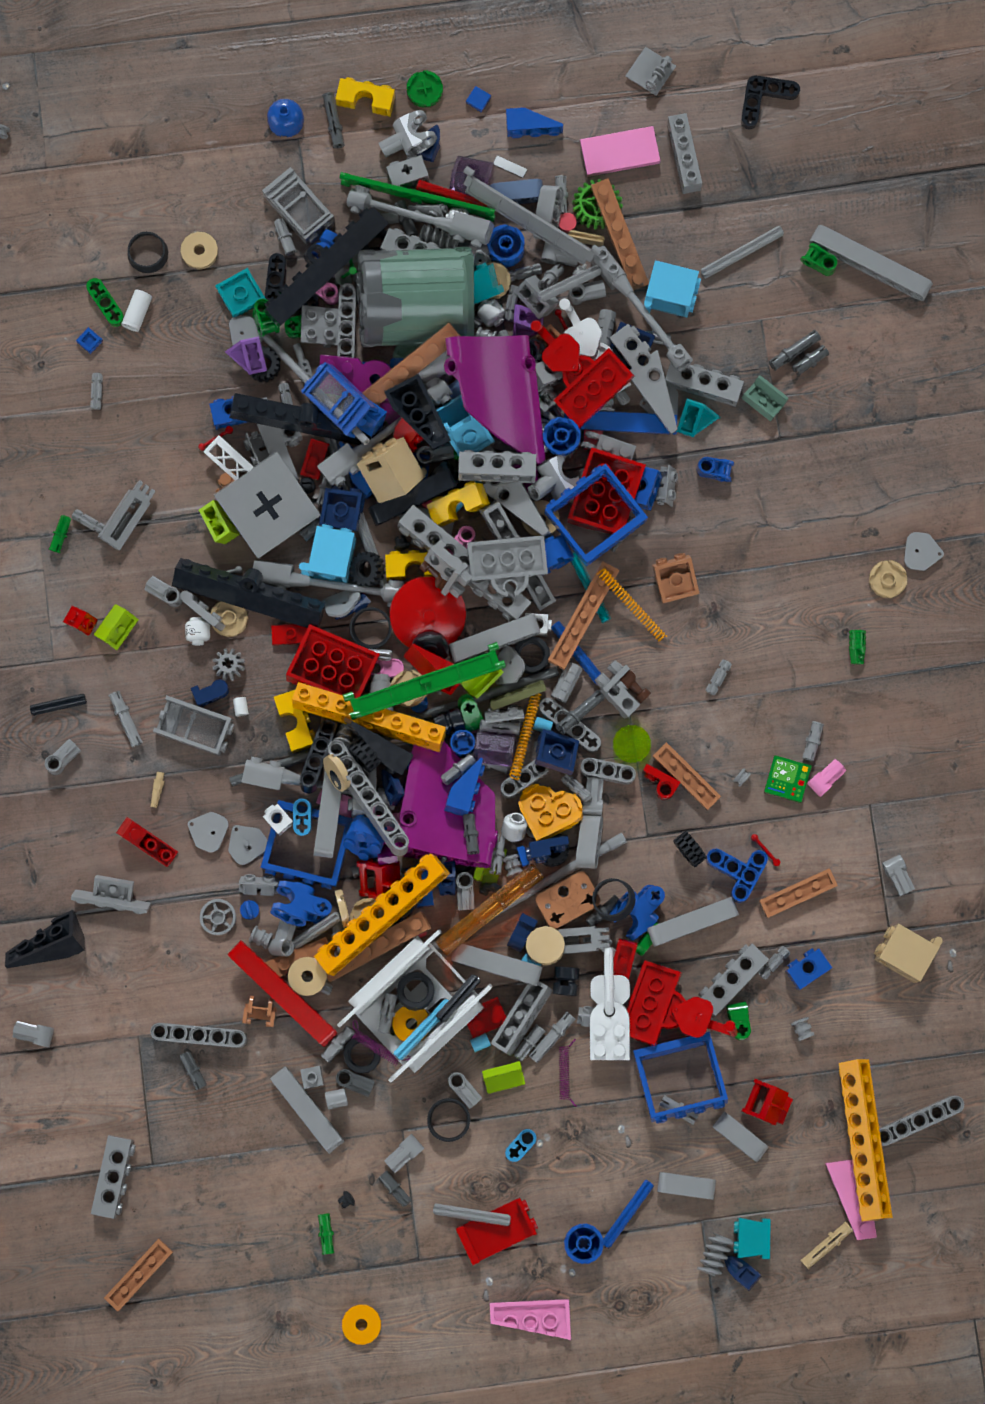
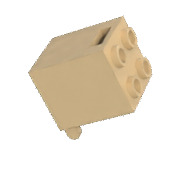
M404 437L397 440L392 438L385 442V444H382V442L377 443L372 447V451L362 455V460L357 463L378 503L406 495L427 474L426 469L419 466Z
M896 924L888 927L883 936L886 939L884 943L877 946L874 952L876 955L874 960L913 983L921 982L943 940L941 937H936L928 941L904 926Z

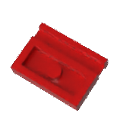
M498 997L482 1003L484 1008L467 1024L473 1038L501 1027L505 1021L506 1015Z

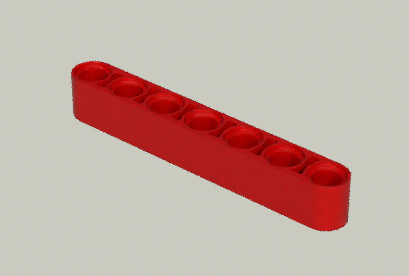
M242 940L227 954L323 1047L338 1034L320 1014Z

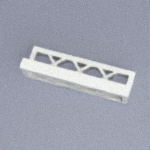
M219 435L204 450V453L234 480L239 478V472H249L253 468L245 458ZM216 445L222 449V456L214 457L210 453ZM225 459H233L236 462V469H227Z

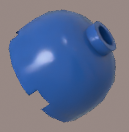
M279 99L269 107L267 113L268 126L277 136L292 137L298 134L303 127V111L294 100Z
M557 417L550 420L543 431V442L546 449L554 455L566 456L571 454L579 445L580 429L569 418Z
M586 1223L575 1225L567 1232L564 1247L567 1255L573 1261L589 1264L597 1260L601 1255L604 1242L600 1231Z

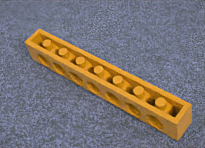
M298 682L292 698L293 708L341 723H345L343 721L345 717L351 720L349 713L353 712L350 701L345 702L342 695ZM388 709L352 720L374 733L436 752H440L446 734V727Z
M431 853L423 856L415 868L408 869L400 881L397 880L390 886V890L380 894L375 899L376 902L373 905L364 908L357 919H352L347 923V928L342 932H337L332 937L331 942L317 950L318 953L314 957L327 974L335 976L450 874L437 856ZM425 870H427L428 876L426 879L422 880L421 875ZM413 883V890L408 893L407 886ZM395 896H398L399 901L393 906L392 900ZM383 909V917L378 918L379 910ZM369 922V929L364 931V924ZM354 934L355 940L350 944L349 937ZM339 947L340 954L335 957L334 951Z
M869 1059L839 1063V1076L842 1083V1096L844 1097L845 1115L851 1145L850 1152L854 1165L853 1173L856 1179V1193L859 1199L861 1220L863 1222L893 1218Z

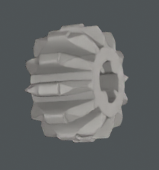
M225 648L223 649L224 655L217 652L220 659H213V662L217 664L213 666V670H218L216 675L218 677L223 675V680L226 681L229 675L231 681H233L234 674L238 677L241 676L238 670H245L241 666V664L245 663V660L239 659L242 656L240 652L235 654V649L232 648L228 654ZM227 661L234 663L229 669L224 666V664L227 665Z

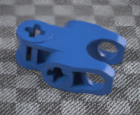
M279 881L276 891L280 895L287 897L290 903H273L270 913L288 924L305 926L307 921L317 924L328 917L332 910V905L328 900L314 896L315 890L309 885L300 882Z
M646 885L638 894L634 891L635 906L629 914L632 917L633 923L626 933V937L629 940L633 941L659 919L654 910L665 898V893L661 887ZM628 891L617 901L610 915L617 914L625 908L629 898Z

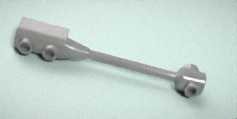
M356 185L355 189H351L347 197V206L355 214H360L365 208L374 207L375 209L433 224L454 236V241L464 243L465 239L470 240V245L481 248L482 244L487 245L489 243L495 226L489 220L456 211L453 218L433 217L372 200V196L369 193L370 189L360 185Z
M605 246L599 247L603 250L599 256L594 255L591 264L593 266L598 265L601 268L600 276L611 290L616 288L633 303L668 348L666 356L677 371L685 369L693 361L692 357L681 344H673L634 294L625 271Z
M434 377L425 385L435 405L440 403L445 405L452 400L450 395L453 393L442 379L439 380L438 377ZM399 417L374 436L367 445L362 443L352 449L347 443L320 463L317 467L331 486L336 484L338 487L346 481L344 476L349 472L352 475L356 474L360 470L357 463L362 460V455L372 451L374 445L394 432L395 426L402 417Z
M257 559L254 560L253 568L262 573V582L267 585L280 587L283 590L290 587L312 585L380 595L384 602H388V607H390L395 593L404 584V581L389 579V582L382 588L359 586L357 584L311 578L310 576L293 572L294 565Z
M251 756V760H246L242 783L280 790L281 784L300 785V775L285 769V767H281V762L270 760V764L262 763V758ZM308 779L304 783L310 785L313 781ZM323 781L319 782L317 788H323ZM379 787L376 791L392 813L395 806H390L384 788ZM348 789L342 792L343 794L352 795V793H348Z

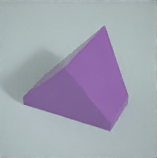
M516 304L514 309L513 336L528 335L530 339L538 334V332L531 329V323L537 320L543 325V318L538 319L529 308Z
M259 336L240 340L225 351L226 354L248 372V375L267 371Z

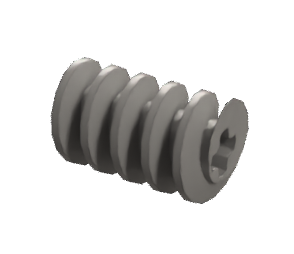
M430 223L427 226L423 225L419 235L422 241L435 243L441 249L445 247L457 248L459 242L453 240L454 236H451L450 233L447 234L444 230L439 231V228L436 226L432 228Z
M712 1232L715 1237H709L708 1239L713 1244H706L710 1252H703L707 1259L700 1260L704 1267H698L697 1269L712 1276L722 1275L723 1272L718 1267H725L721 1260L728 1259L724 1252H730L731 1249L727 1245H733L734 1242L729 1238Z

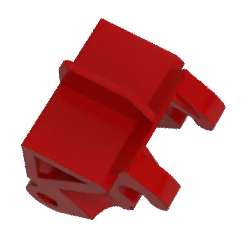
M373 859L357 861L360 876L359 896H368V898L376 899L380 894L390 890V886L395 881H400V861L395 864L382 865ZM367 869L374 870L375 883L373 888H368Z
M754 1078L753 1082L755 1084L745 1108H742L741 1112L775 1126L776 1123L783 1125L794 1099L788 1097V1092ZM763 1086L767 1088L766 1097L761 1109H759L758 1113H755L752 1109Z

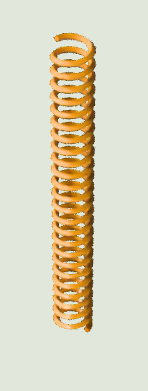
M602 569L597 573V575H599L602 571H604L599 576V578L606 574L602 581H604L608 576H610L604 582V584H606L609 580H611L610 583L607 584V586L614 582V584L609 589H612L615 585H617L612 590V592H614L617 588H619L618 591L614 593V595H616L621 590L622 592L617 597H620L623 593H625L620 598V600H622L625 596H627L626 599L622 601V603L629 599V601L625 603V606L628 605L631 601H633L627 607V609H629L633 604H635L630 609V611H632L634 608L637 607V609L633 611L632 614H635L640 609V611L635 615V617H637L641 612H643L637 618V620H639L642 616H644V618L641 619L640 622L648 618L642 625H645L648 621H650L645 626V628H647L650 624H652V626H650L647 631H649L654 626L655 628L651 630L650 633H653L656 629H658L653 634V636H655L658 632H660L655 637V639L662 635V637L658 639V642L661 641L662 638L667 637V635H665V632H662V630H660V627H657L655 621H652V619H650V616H647V613H645V611L642 610L641 607L639 608L640 605H637V602H634V599H632V597L629 596V594H627V591H624V588H622V586L619 585L617 580H614V577H611L612 574H609V571H606V569Z
M540 693L531 696L524 718L525 721H523V728L520 732L521 735L519 736V742L513 759L514 763H512V770H510L511 773L509 774L515 780H519V776H521L519 773L523 769L521 766H523V759H525V752H527V745H529L528 742L530 740L528 738L532 734L530 731L534 727L532 724H534V717H536L535 714L537 713L535 710H538V703L541 700L540 697L542 695Z

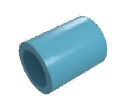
M537 717L533 730L542 732L543 729L551 730L553 722Z
M486 1033L470 1040L475 1053L491 1046Z

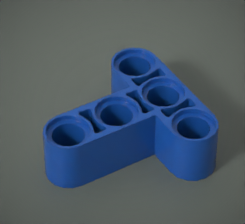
M717 848L710 850L706 855V862L710 867L736 880L731 890V897L737 903L747 900L768 861L767 854L761 850L753 852L746 863ZM717 853L720 856V861L713 863L710 860V854ZM755 855L762 856L763 863L761 865L754 863L753 858ZM730 862L735 863L737 871L730 872L727 869V864ZM745 872L753 873L754 880L752 882L745 880ZM736 889L744 890L745 897L743 899L736 897Z

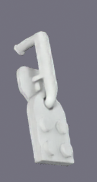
M568 299L560 300V308L566 311L573 324L564 333L570 334L579 343L580 356H589L595 361L610 348L608 345L600 343L602 331L598 323L593 318H586L580 321ZM628 382L620 391L624 390L632 384Z
M612 947L604 950V975H598L591 981V998L598 1005L593 1009L590 1016V1060H630V1017L627 1009L623 1006L630 997V982L623 975H614L613 958L616 950Z

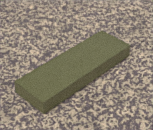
M540 680L489 700L491 708L496 710L546 691L544 681Z

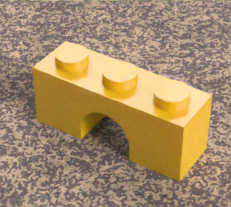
M349 77L345 79L340 78L335 98L337 106L355 109L356 102L362 97H367L373 101V113L391 117L395 100V89L388 85L377 86L369 81L358 82Z
M470 481L464 484V488L453 489L448 492L449 495L439 496L432 499V503L427 504V508L432 521L438 526L443 527L458 520L456 507L460 502L464 504L466 511L476 512L490 505L483 483Z
M411 550L407 554H401L400 551L389 552L388 555H385L387 581L389 579L406 580L407 568L414 564L421 565L428 551L420 553L419 550ZM429 571L424 572V576H433Z
M295 690L274 697L280 717L291 715L297 718L296 728L286 733L292 753L311 748L315 738L313 729L309 730L307 723H310L308 713L295 709L292 706Z

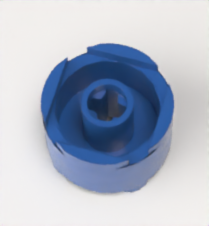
M506 224L499 225L493 229L490 241L487 244L489 258L492 262L501 263L506 268L515 266L524 257V236L516 227L514 228Z
M562 535L555 538L551 536L544 540L548 573H551V570L555 568L559 569L575 558Z
M357 815L351 821L343 845L346 849L357 855L359 859L367 861L369 858L377 857V854L381 853L385 842L369 818L364 817V815Z

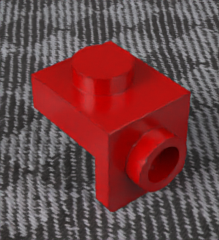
M71 606L63 620L68 626L88 636L98 621L88 612Z

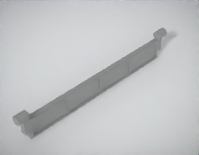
M467 166L464 169L463 173L467 174L464 185L467 186L465 192L475 199L495 209L501 215L582 265L586 261L591 262L595 254L598 256L601 254L603 249L596 245H593L592 249L475 178L473 176L475 171Z

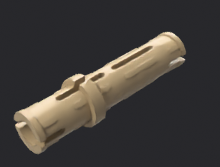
M845 1221L833 1233H828L829 1236L801 1259L802 1263L809 1270L810 1267L823 1258L836 1245H841L840 1242L853 1232L852 1228ZM842 1233L837 1239H835L830 1245H828V1243L831 1240H833L838 1234ZM824 1246H826V1248L823 1251H821L816 1257L812 1258L817 1252H819Z

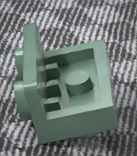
M758 376L753 385L741 397V399L770 422L782 410L789 399L762 376Z

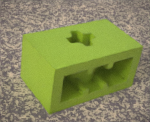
M212 500L199 509L216 543L227 544L240 535L238 529L218 501Z

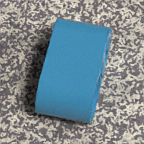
M298 799L293 805V829L300 836L308 835L312 831V804L307 799ZM300 802H305L308 806L305 813L298 811V804ZM308 815V819H304V825H307L308 828L304 829L303 833L301 829H298V825L302 824V819H298V816Z
M525 1129L510 1143L505 1151L508 1160L517 1162L529 1151L536 1142L534 1131ZM526 1132L533 1135V1141L530 1144H525L522 1141V1135ZM519 1140L520 1144L527 1148L525 1151L522 1148L518 1151L519 1157L514 1156L511 1158L509 1150L510 1148L516 1149L518 1144L515 1142Z

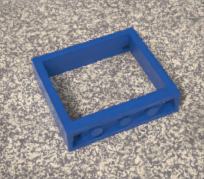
M606 464L602 467L600 465L597 468L595 467L591 471L592 474L587 478L585 476L580 478L576 482L577 485L572 489L567 488L561 493L562 497L558 500H551L546 505L547 508L544 512L586 567L646 523L648 519L647 515ZM604 476L636 517L589 553L585 554L554 513Z
M278 800L277 804L284 811L293 813V803ZM298 805L300 813L307 811L308 807ZM312 808V818L318 819L319 810ZM281 814L274 815L273 823L277 824L280 822ZM341 815L338 817V824L345 826L332 879L269 864L277 834L272 827L261 868L265 870L264 873L276 876V873L284 874L283 878L294 880L296 877L302 879V883L313 885L316 882L320 883L322 888L332 890V887L338 886L347 851L343 845L344 838L353 818Z
M706 1032L700 1038L689 1036L657 1044L656 1047L649 1046L633 1050L651 1122L656 1121L657 1124L668 1121L667 1118L675 1117V1119L686 1117L687 1113L694 1112L695 1114L705 1112L707 1108L720 1109L728 1103L726 1089L710 1032ZM706 1045L720 1097L655 1113L642 1061Z

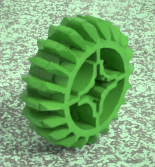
M593 180L590 181V185L595 184ZM585 182L583 184L584 188L579 187V193L574 194L575 200L572 201V205L575 206L573 207V212L577 213L575 217L576 219L581 218V225L587 222V228L594 225L596 230L597 226L600 225L601 229H604L605 223L602 216L599 217L601 213L599 207L598 211H596L595 197L587 198V200L584 199L593 193L590 185ZM615 190L614 194L620 209H622L623 204L620 203L622 202V197L618 196L619 190ZM583 207L591 210L594 216L588 214Z

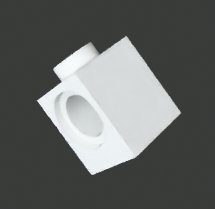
M525 613V616L531 615V614H534V613ZM535 614L536 620L543 623V627L540 629L541 633L536 636L547 637V631L551 632L552 620H548V614Z
M278 804L276 806L271 805L264 811V819L279 836L293 825V821ZM275 814L283 816L280 823H273L272 818Z

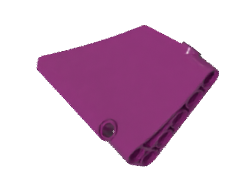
M454 336L445 338L447 356H450V358L446 359L444 370L446 374L453 375L458 380L465 410L488 431L520 454L523 452L536 454V464H541L545 460L536 362L530 353L529 336Z
M444 741L440 752L413 745V757L409 765L400 813V827L409 839L408 851L403 857L421 859L423 856L431 853L437 856L439 860L442 859V856L447 857L445 862L455 861V864L490 868L494 848H496L498 840V830H496L494 792L478 777L477 783H480L478 793L473 795L472 800L475 801L473 812L468 814L475 815L476 830L479 832L477 838L480 853L469 855L467 854L466 838L463 837L465 831L462 816L444 811L449 791L461 776L449 785L443 783L441 776L451 769L454 763L460 762L461 759ZM408 818L414 819L411 824L404 823ZM402 842L396 843L397 847L405 846Z

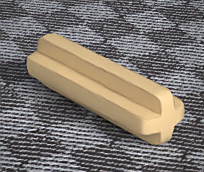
M574 230L569 231V236L583 244L600 247L604 245L605 237L602 235Z

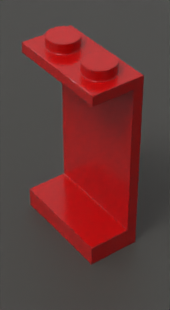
M519 1197L490 1211L510 1215L511 1221L509 1226L472 1220L456 1228L472 1265L537 1234L536 1229H538V1225L534 1217L530 1219L527 1211H530L526 1200L521 1201Z

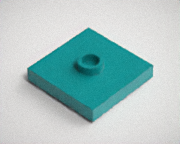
M248 267L215 285L233 318L254 308L255 302L258 299H266Z

